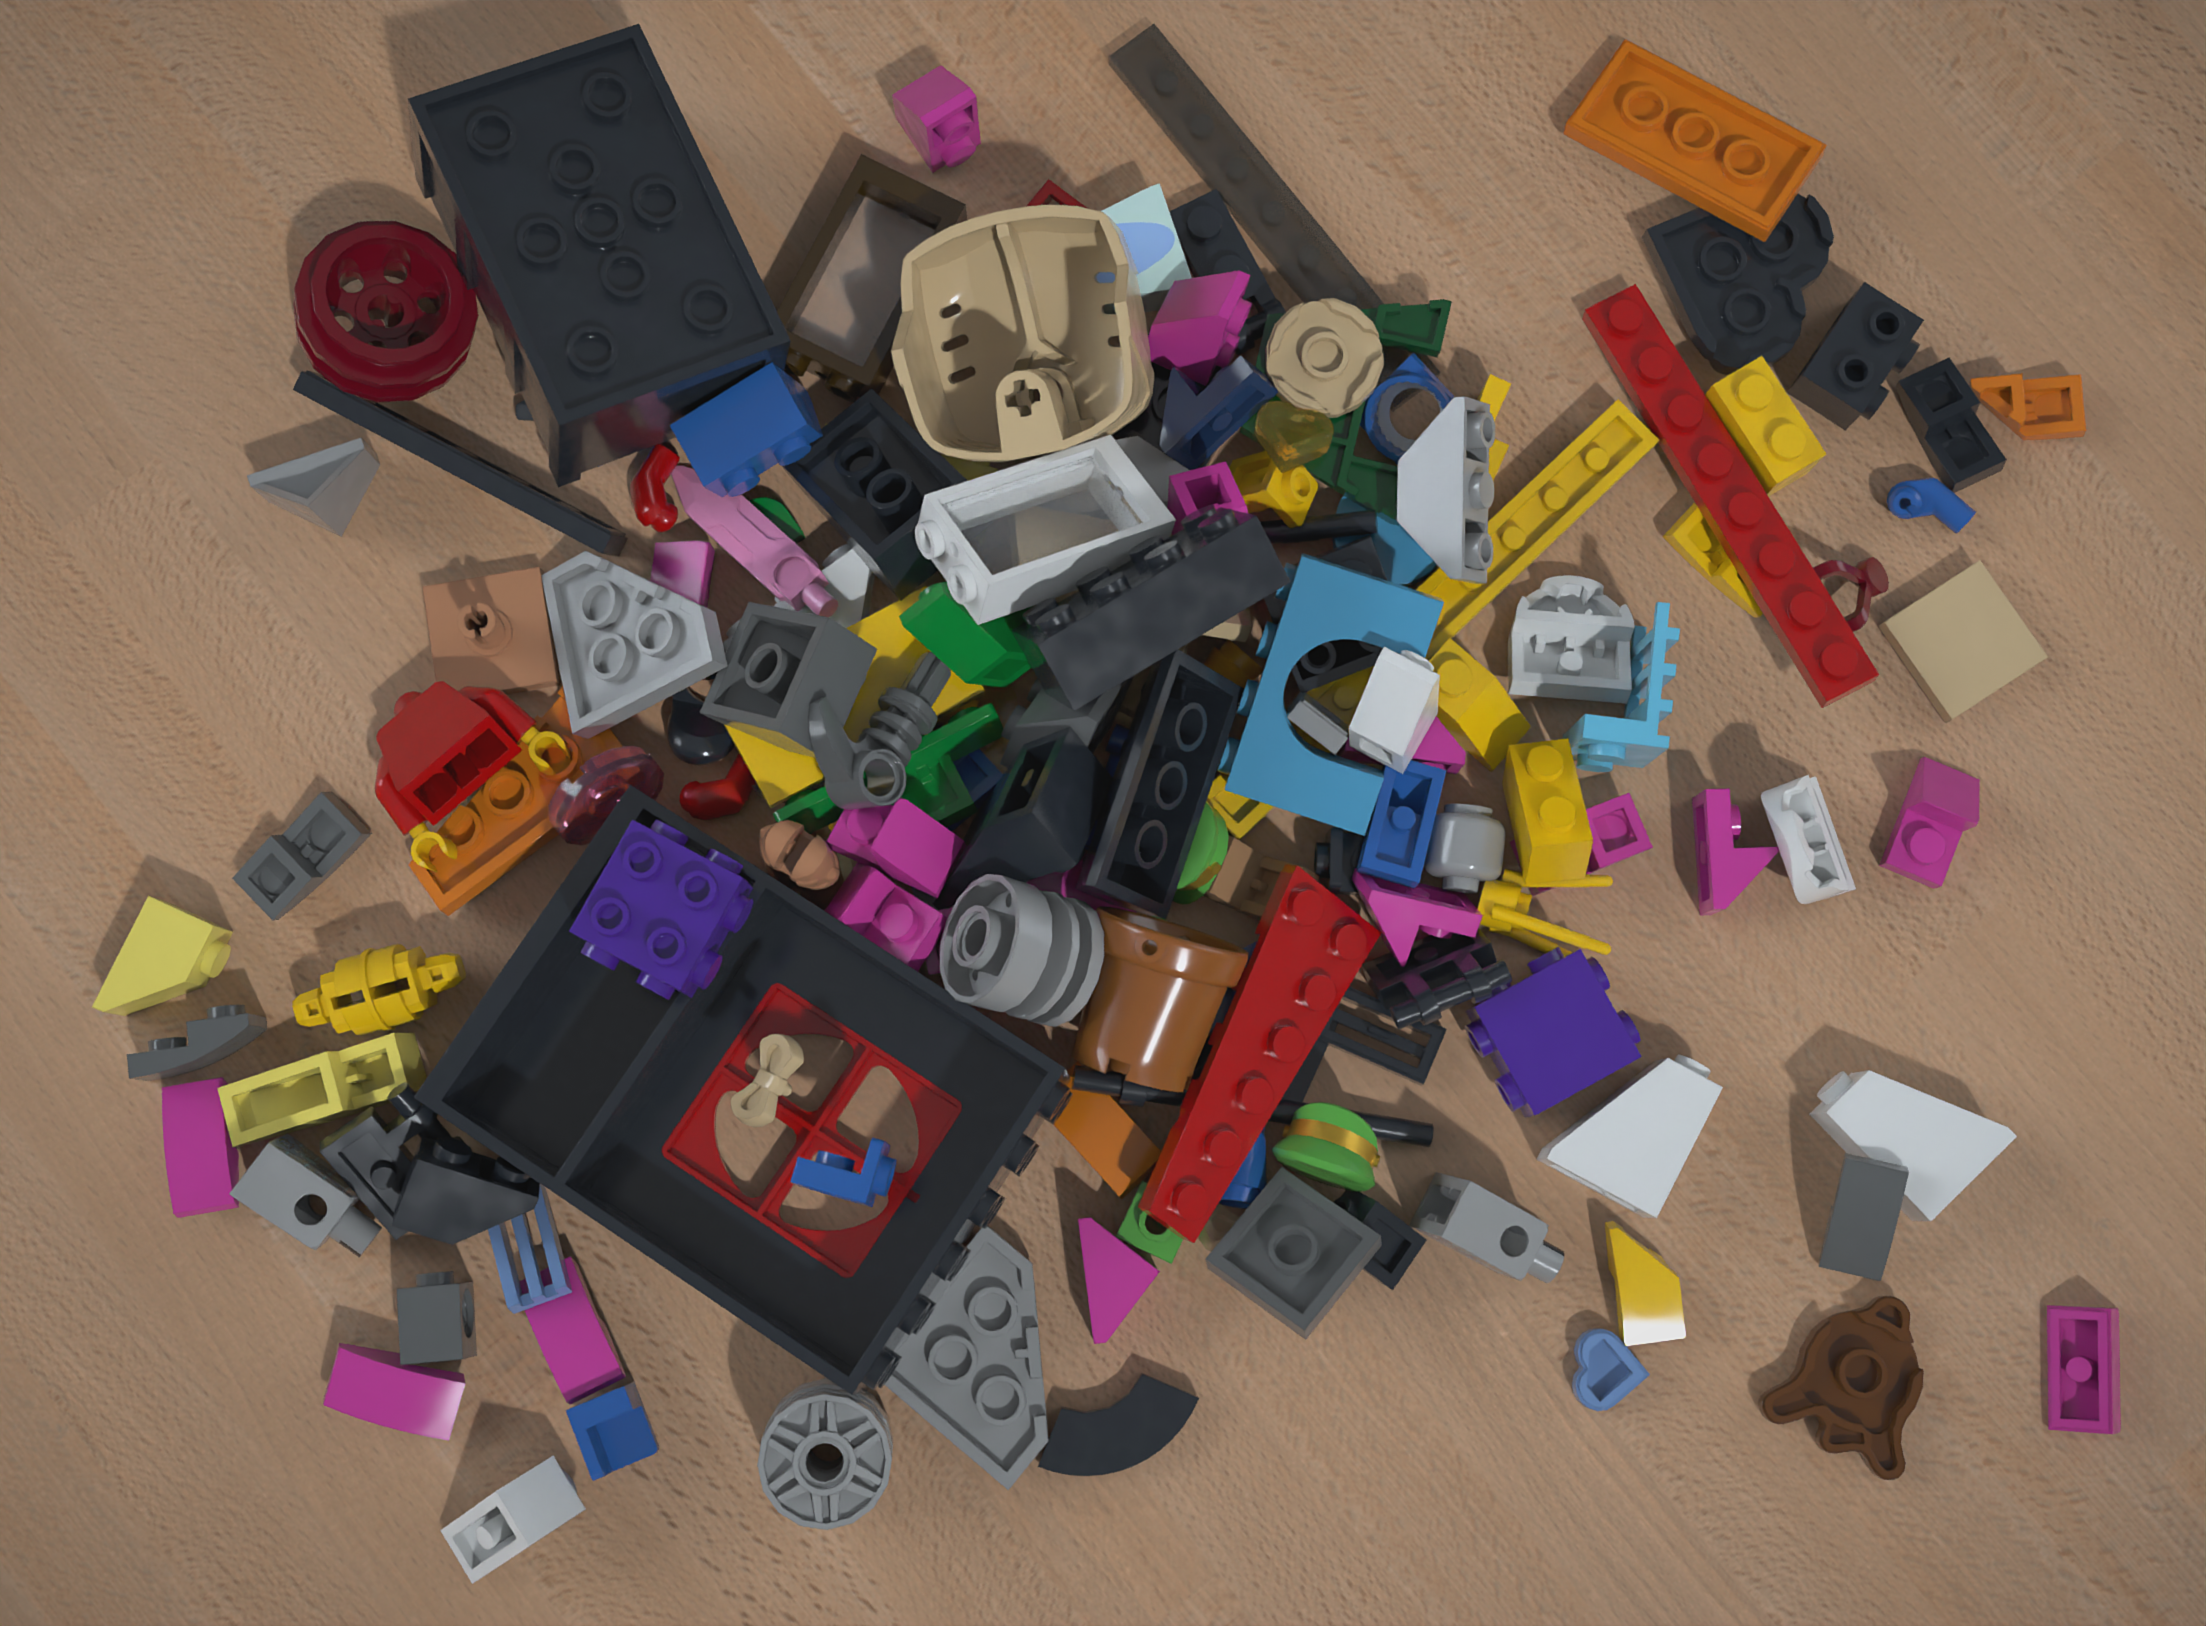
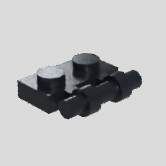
M1479 928L1475 937L1453 933L1452 937L1448 939L1429 935L1415 941L1404 967L1400 966L1391 952L1362 964L1369 987L1385 1009L1390 1010L1391 1016L1399 1030L1418 1021H1421L1425 1026L1441 1019L1442 1011L1470 999L1474 1004L1492 997L1493 989L1512 982V977L1503 959L1497 961L1492 943Z
M407 1082L395 1087L387 1097L400 1113L398 1117L386 1124L371 1106L320 1141L319 1151L395 1240L409 1232L391 1226L397 1198L414 1158L404 1143L417 1134L420 1138L424 1136L437 1140L439 1137H449L464 1142L460 1136L452 1137L437 1119L438 1114L414 1098L416 1093Z

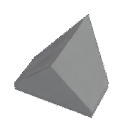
M358 438L247 475L250 487L269 503L342 537L375 476L380 462L373 449L362 438Z

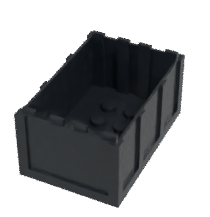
M640 24L408 98L416 181L424 198L431 197L457 253L458 271L462 276L463 282L467 290H474L505 357V373L515 394L521 392L549 452V469L558 488L580 480L582 472L676 438L670 427L672 423L771 362L784 371L791 340Z

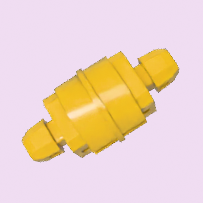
M394 944L379 949L368 948L364 949L361 954L338 960L334 970L320 975L321 987L300 994L292 1001V1007L296 1021L299 1025L311 1027L331 1022L338 1034L350 1030L356 1035H365L379 1030L391 1031L398 1025L419 1020L423 1015V1010L437 1004V993L459 985L466 978V971L461 956L449 952L426 957L421 946L406 949L402 944ZM407 977L409 986L396 989L394 981ZM362 990L364 998L353 1001L350 993Z

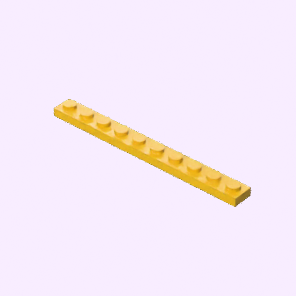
M1619 399L1488 521V534L1493 543V560L1490 567L1487 568L1486 584L1453 580L1441 568H1438L1416 589L1417 591L1439 597L1444 602L1425 657L1426 660L1429 661L1449 638L1455 637L1659 442V439ZM1374 666L1307 692L1308 695L1347 724L1348 736L1349 726ZM1290 720L1294 729L1306 742L1317 749L1332 753ZM1221 773L1212 783L1207 802L1212 808L1217 809L1225 820L1228 835L1241 840L1274 806L1224 790L1228 774Z

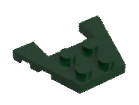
M1445 299L1430 300L1428 304L1401 306L1400 303L1378 305V308L1360 310L1373 321L1379 333L1381 345L1437 358L1441 351L1452 301ZM1285 313L1267 315L1255 365L1265 375V349L1274 325ZM1275 395L1241 426L1240 433L1268 450L1286 446L1314 478L1367 510L1376 509L1378 517L1390 524L1399 526L1397 522L1398 466L1353 455L1365 401L1357 409L1337 418H1312L1293 411Z

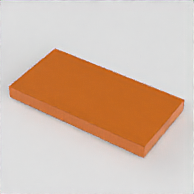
M1624 39L1572 113L1564 129V135L1763 242L1770 236L1823 157L1827 146L1821 141Z

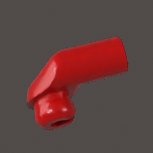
M738 753L725 779L704 783L691 781L682 788L679 802L681 807L689 812L693 818L707 821L733 815L744 807L756 782L742 756Z

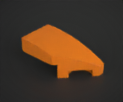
M2023 373L1970 379L1969 386L1979 401L2022 440L2084 437L2086 421L2081 374L2023 380Z

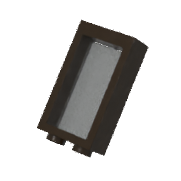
M861 154L777 310L791 340L784 370L800 377L804 376L807 371L825 380L824 386L829 391L847 401L855 402L857 397L863 396L871 388L879 395L894 366L891 350L902 314L900 282L903 259L906 254L931 236L950 226L967 221L966 204Z

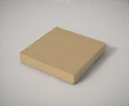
M1980 560L1878 626L1945 723L1953 720L2048 658Z

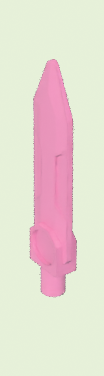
M680 465L675 467L671 474L687 516L780 601H786L796 611H800L807 605L819 616L830 617L835 613L838 601L824 589L829 583L822 571L819 570V565L743 495L729 497L727 494L724 497H720L702 485L694 469Z

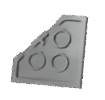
M588 551L580 553L541 575L572 734L589 739L728 666L715 611Z
M988 1226L986 1229L981 1228L966 1246L971 1250V1253L951 1282L940 1279L928 1298L936 1302L937 1305L917 1335L912 1333L910 1336L905 1333L894 1349V1352L902 1356V1359L885 1386L1009 1490L1045 1446L1049 1437L1033 1263Z

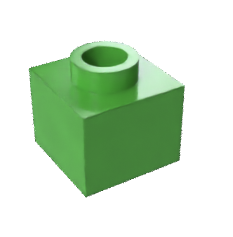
M1141 1181L1115 1237L1172 1264L1183 1239L1169 1229L1159 1235L1151 1234L1146 1229L1145 1219L1148 1214L1138 1208V1205L1148 1183Z

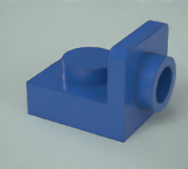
M872 1137L861 1174L852 1172L855 1160L818 1150L815 1161L801 1157L797 1158L790 1182L799 1187L873 1207L876 1194L886 1197L893 1180L897 1160L888 1157L890 1144L884 1140Z

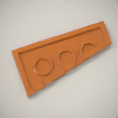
M563 686L557 692L560 697L542 718L538 715L534 718L537 721L535 728L539 732L551 731L558 734L569 749L571 757L568 758L561 749L556 747L546 749L541 759L547 762L555 772L554 775H546L540 772L531 759L528 751L529 746L521 741L519 746L522 751L488 779L466 806L459 805L436 832L450 839L456 845L458 851L457 858L454 860L448 857L440 849L438 843L429 852L430 862L435 865L438 872L424 868L414 860L408 864L437 907L447 916H450L643 772L611 728L589 739L572 734Z

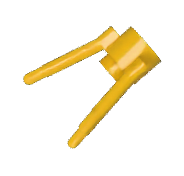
M1505 869L1502 881L1496 879L1485 881L1478 905V910L1483 915L1480 925L1490 927V932L1509 936L1545 954L1557 947L1560 948L1564 957L1573 952L1530 931L1585 950L1588 949L1602 955H1608L1611 952V946L1608 943L1529 916L1528 912L1533 895L1523 893L1521 890L1522 887H1609L1612 885L1613 879L1609 875L1586 874L1585 878L1525 885L1522 873Z

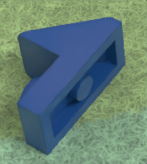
M1411 760L1403 774L1383 764L1384 780L1365 833L1356 872L1414 889L1420 883L1447 770Z

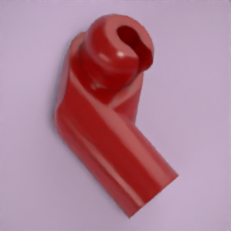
M657 444L653 446L632 479L629 490L637 520L643 526L651 525L655 531L662 533L670 530L678 518L677 507L667 502L664 485L680 461V457L663 445Z

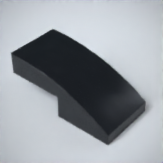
M1950 357L1898 381L1896 388L1908 419L1929 461L1946 487L1955 493L2002 471L2007 459L1977 417L1976 412L1981 402Z

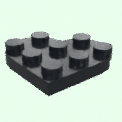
M1798 193L1765 242L1700 207L1646 229L1642 239L1690 340L1701 355L1709 361L1711 367L1716 372L1727 375L1732 374L1760 356H1763L1768 366L1771 367L1790 352L1800 336L1802 320L1806 315L1802 291L1815 282L1828 263L1829 248L1833 244L1834 235L1829 216L1816 198L1810 194L1805 198Z

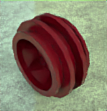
M359 221L327 234L304 258L294 287L293 312L297 341L313 368L343 392L375 402L413 401L444 387L466 363L479 316L476 294L473 289L467 290L463 282L462 276L458 271L457 254L427 231L397 221ZM385 276L395 277L403 280V282L392 283ZM357 279L363 285V288L355 293L347 292L342 288ZM428 297L434 303L437 312H423L418 306V301ZM343 316L351 320L353 328L347 332L335 317ZM419 336L426 339L421 343L411 346L413 337Z

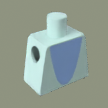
M1160 183L1150 186L1101 211L1109 216L1124 234L1139 273L1136 276L1145 312L1160 310L1174 281L1192 278ZM1100 272L1096 277L1099 283H1113L1115 281V275L1112 272ZM1106 304L1104 306V313L1116 314L1114 304Z

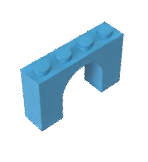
M1302 553L1298 566L1289 563L1285 564L1284 570L1291 582L1278 589L1275 598L1284 600L1286 603L1279 624L1266 622L1256 656L1267 660L1260 681L1247 680L1236 714L1248 718L1240 740L1228 737L1218 771L1228 774L1224 789L1226 791L1365 836L1384 780L1383 771L1322 751L1306 742L1287 718L1284 704V688L1287 678L1294 665L1304 654L1314 647L1332 640H1359L1381 648L1386 647L1397 653H1401L1402 650H1408L1425 658L1444 602L1439 597Z

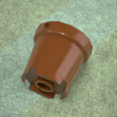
M1099 906L1095 911L1098 913L1104 931V959L1099 980L1087 1004L1083 1007L1078 1034L1071 1056L1078 1062L1100 1072L1106 1073L1108 1067L1125 1074L1126 1081L1173 1092H1183L1184 1089L1188 1090L1194 1068L1227 987H1234L1239 982L1248 960V952L1233 943L1186 926L1137 912ZM1185 936L1189 939V941L1181 939V937Z

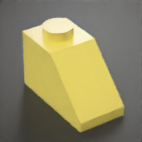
M148 896L92 1007L105 1013L127 1016L205 987L210 977L215 978L225 967L231 952V947L227 943L233 932L174 904Z

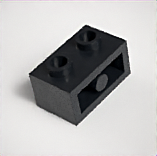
M1864 282L1848 300L1787 393L1845 431L1860 415L1870 420L1889 393V390L1883 387L1882 383L1891 369L1900 374L1918 350L1920 344L1912 338L1924 319Z

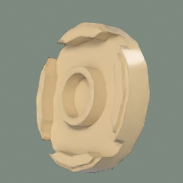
M1335 298L1319 299V301H1311L1306 304L1303 302L1290 308L1274 325L1265 349L1266 375L1278 390L1276 396L1293 411L1312 418H1337L1357 409L1374 392L1384 366L1382 345L1373 321L1356 306Z

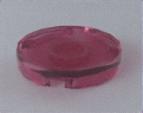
M624 746L607 750L587 760L580 767L584 775L573 784L567 778L558 786L549 804V820L566 843L580 846L587 845L592 841L630 785L656 801L663 788L664 772L650 753L647 755L640 747Z

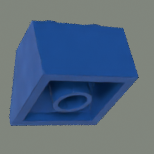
M773 362L670 425L702 485L720 497H724L727 494L729 497H734L749 491L760 482L759 475L778 463L781 466H785L800 460L810 452V443L823 436L811 398L806 389Z

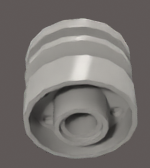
M986 874L971 882L958 897L946 921L940 944L941 976L945 989L956 1001L988 1010L1006 1012L1009 1016L1053 1027L1072 1020L1087 1004L1099 980L1104 959V931L1098 913L1086 902L1075 898H1067L1056 892L1040 891L1034 885L993 874Z
M827 1378L801 1384L782 1398L767 1422L761 1439L757 1463L763 1492L778 1513L800 1526L829 1530L852 1524L873 1509L888 1485L891 1469L893 1436L888 1415L873 1394L867 1391L851 1395ZM822 1443L832 1444L840 1450L842 1456L836 1460L824 1461L815 1456L812 1448Z

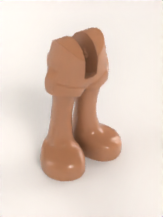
M786 820L763 827L760 831V851L767 874L790 889L796 885L801 886V896L822 910H825L844 883L837 852H833L819 835L816 836L815 832L812 834L807 833L804 830V826L797 822Z

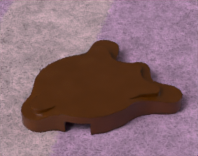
M1878 1296L1862 1308L1836 1313L1819 1322L1809 1332L1800 1347L1796 1366L1789 1378L1765 1391L1760 1396L1758 1405L1762 1416L1775 1424H1786L1809 1416H1815L1819 1422L1815 1441L1821 1450L1834 1454L1850 1451L1858 1452L1863 1457L1871 1473L1883 1480L1899 1478L1905 1471L1906 1465L1901 1445L1902 1429L1906 1419L1917 1405L1923 1389L1924 1371L1919 1368L1917 1356L1911 1344L1914 1343V1340L1909 1330L1910 1312L1906 1304L1896 1297Z

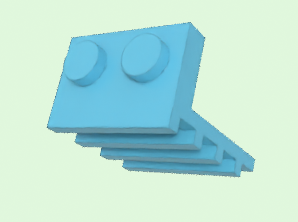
M1657 602L1655 604L1653 629L1647 635V627L1634 626L1630 648L1632 691L1627 704L1625 703L1624 718L1584 714L1563 734L1562 739H1569L1573 760H1577L1576 767L1578 769L1591 772H1610L1613 770V765L1644 768L1669 748L1670 736L1657 734L1658 724L1672 713L1673 700L1661 699L1662 688L1675 677L1677 665L1664 663L1665 653L1679 641L1680 633L1679 628L1668 627L1670 603ZM1643 664H1648V666L1643 669ZM1640 698L1646 699L1642 704L1639 705Z

